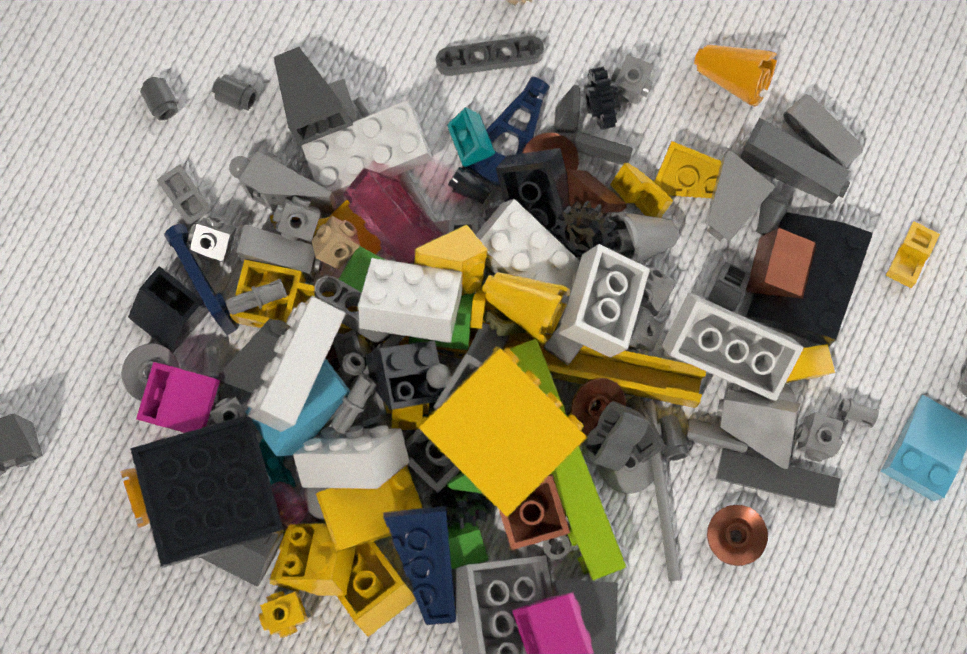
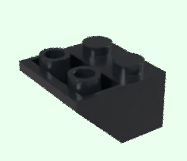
M158 266L139 288L128 318L162 346L174 353L209 310L201 298Z
M435 340L380 348L365 355L369 376L377 383L374 389L389 410L437 402L444 391V387H432L426 377L428 369L434 364H439Z

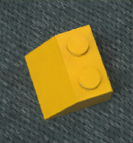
M465 225L416 248L414 264L461 271V296L474 293L482 286L488 249L468 225Z

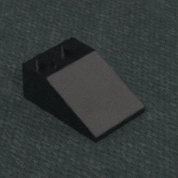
M561 148L507 155L496 167L504 201L507 202L515 199L558 239L560 234L554 233V229L558 225L555 221L568 205L570 206L568 178Z

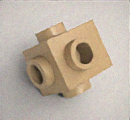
M334 216L326 224L319 227L315 237L312 239L315 258L338 270L353 256L356 249L360 246L355 226L346 220L341 221Z

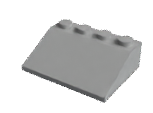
M546 555L472 564L451 569L463 654H527L512 610L540 599L553 597Z

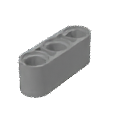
M804 94L783 113L786 123L811 148L845 168L863 152L860 142L818 101L808 94Z
M324 276L316 281L315 298L345 312L346 314L341 323L374 342H383L389 338L391 333L360 329L359 311L350 312L347 310L350 306L358 307L362 294L360 291L333 276ZM326 291L333 292L335 295L332 297H324L321 294Z

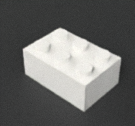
M600 244L582 254L558 334L608 357L627 350L650 269Z
M372 258L358 305L360 329L451 343L462 295V272Z
M354 426L343 434L337 432L332 427H327L321 430V434L315 439L306 441L303 444L304 446L293 454L302 488L377 489L409 463L402 430L388 429V426H378L373 429H363L362 426Z

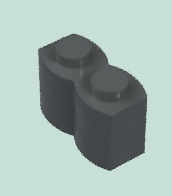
M612 401L602 412L597 427L587 436L582 452L593 463L619 471L629 460L633 446L644 436L649 421L637 410Z

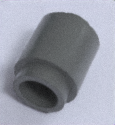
M224 74L221 78L218 77L212 87V92L215 93V100L240 111L242 109L250 110L257 95V90L253 89L251 84L228 74Z
M151 77L143 82L140 93L151 114L156 116L159 121L173 117L178 112V102L164 78Z

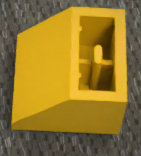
M289 524L275 580L278 583L318 596H346L356 546L336 552L326 524Z

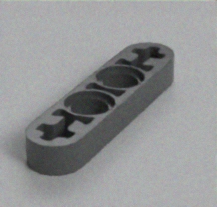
M524 36L446 47L437 53L436 66L441 74L454 76L533 65L542 60L544 44L536 36ZM529 45H533V48L536 49L535 55H530L529 51H527ZM519 46L520 57L516 58V47ZM501 48H507L511 51L512 55L507 60H501L496 56V52ZM473 52H480L484 55V60L479 64H473L469 61L468 57ZM460 54H464L465 65H461ZM445 57H451L453 61L452 66L447 67Z

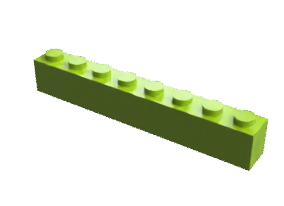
M534 339L511 348L510 350L520 360L516 365L524 373L529 369L541 381L538 387L546 395L551 392L562 403L538 340ZM562 405L559 409L567 416L564 406ZM578 446L551 474H553L565 516H567L571 526L568 537L572 546H579L582 554L581 557L577 558L584 575L589 573L592 581L627 567L581 449Z

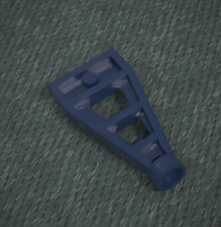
M530 77L524 90L486 129L492 144L501 134L508 133L518 138L519 145L516 154L523 153L527 143L534 138L543 100L550 89V86L545 81L537 77ZM519 109L531 115L524 131L509 124V120ZM495 151V154L491 157L466 167L462 166V168L465 170L468 168L474 175L500 187L496 167L506 156Z
M184 224L171 226L164 233L167 242L176 251L211 316L226 335L231 334L237 329L232 322L233 319L230 316L226 301L220 292L218 294L214 292L187 246L189 232Z

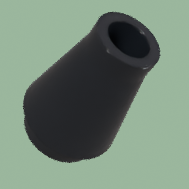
M460 166L448 183V186L453 189L452 192L477 201L482 205L492 191L468 168L465 170Z

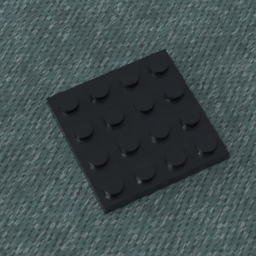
M248 415L130 448L162 568L284 532L253 421Z

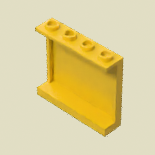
M495 347L493 349L494 352L428 418L424 417L417 426L508 517L587 437L581 432L584 428L583 424L574 415L570 414L567 417L559 409L563 405L559 399L551 392L546 395L538 387L541 381L529 369L524 373L516 365L520 360L509 348L503 351L501 348Z

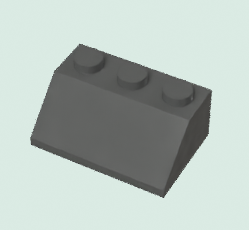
M14 413L0 418V475L6 473V468L15 465L16 467L28 466L35 462L34 458L43 456L33 422Z
M420 429L405 441L409 458L407 465L437 493L461 471Z
M285 532L199 558L258 587L281 544Z

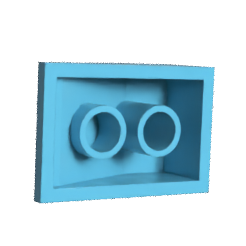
M325 358L294 426L280 432L253 418L252 421L276 456L293 455L304 446L303 444L306 441L314 439L342 404L343 397L349 395L350 390ZM249 407L245 413L249 415L252 408Z
M921 395L881 472L933 502L945 498L958 473L967 449V419L930 398Z

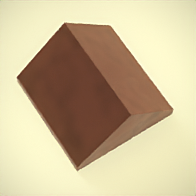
M566 169L570 207L576 201H579L581 206L586 201H590L591 208L594 209L600 204V212L603 214L606 212H622L627 208V204L588 171Z
M780 228L761 236L746 291L748 293L803 299L816 243Z
M550 474L508 517L499 510L511 550L570 534L553 474Z

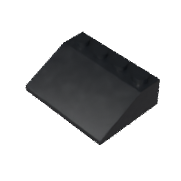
M786 212L778 228L816 243L804 297L801 299L754 293L746 317L820 345L828 344L829 347L838 337L873 233L843 222Z

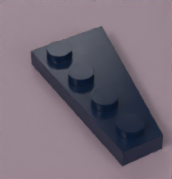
M446 507L383 512L384 521L390 530L392 541L403 563V569L410 581L425 624L455 623L456 613Z

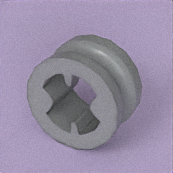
M566 535L556 537L563 541L561 546L565 550L561 554H559V551L556 552V555L550 552L551 545L548 542L551 539L543 542V551L548 558L560 560L568 554L570 542Z

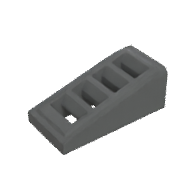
M573 85L556 105L555 132L576 133L580 114L581 87L579 85Z
M725 262L708 299L725 309L735 311L750 280V273Z

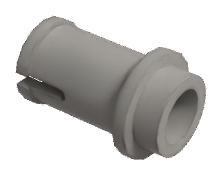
M350 353L342 359V365L336 373L346 386L349 385L355 376L360 375L364 371L365 362L363 357L357 353Z
M843 398L838 407L837 414L842 416L844 421L850 419L872 428L877 421L879 410L854 402L853 398L848 400Z

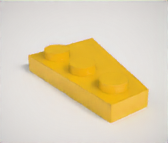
M671 141L654 182L668 196L712 198L721 161Z

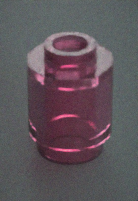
M285 482L274 483L271 488L281 522L287 526L300 523L307 513V504L290 484Z

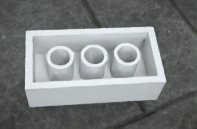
M408 100L357 120L350 127L302 145L315 183L331 191L335 200L433 160L414 109Z
M515 199L501 203L476 234L478 239L488 249L485 265L495 274L501 272L570 288L571 294L580 261ZM564 295L562 302L568 304L569 297ZM564 310V312H563V314H562V317H561L559 323H562L565 310Z
M689 292L662 344V347L670 356L774 401L778 399L804 348L789 336Z
M313 296L305 303L300 302L297 308H293L286 324L290 325V328L284 335L281 334L273 351L277 352V355L273 358L272 362L267 363L262 372L261 379L265 381L258 390L255 389L247 406L252 408L248 415L249 417L280 432L295 425L346 314L345 312Z

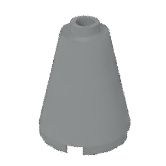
M612 212L608 218L609 222L617 223L613 231L619 233L618 238L615 240L617 245L613 251L639 264L674 247L678 241V228L670 219L624 212Z

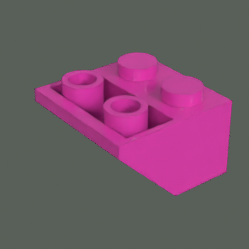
M153 362L136 419L183 433L206 427L220 380Z
M573 592L540 599L512 610L527 654H594L590 634L586 630L581 617V607L575 599Z

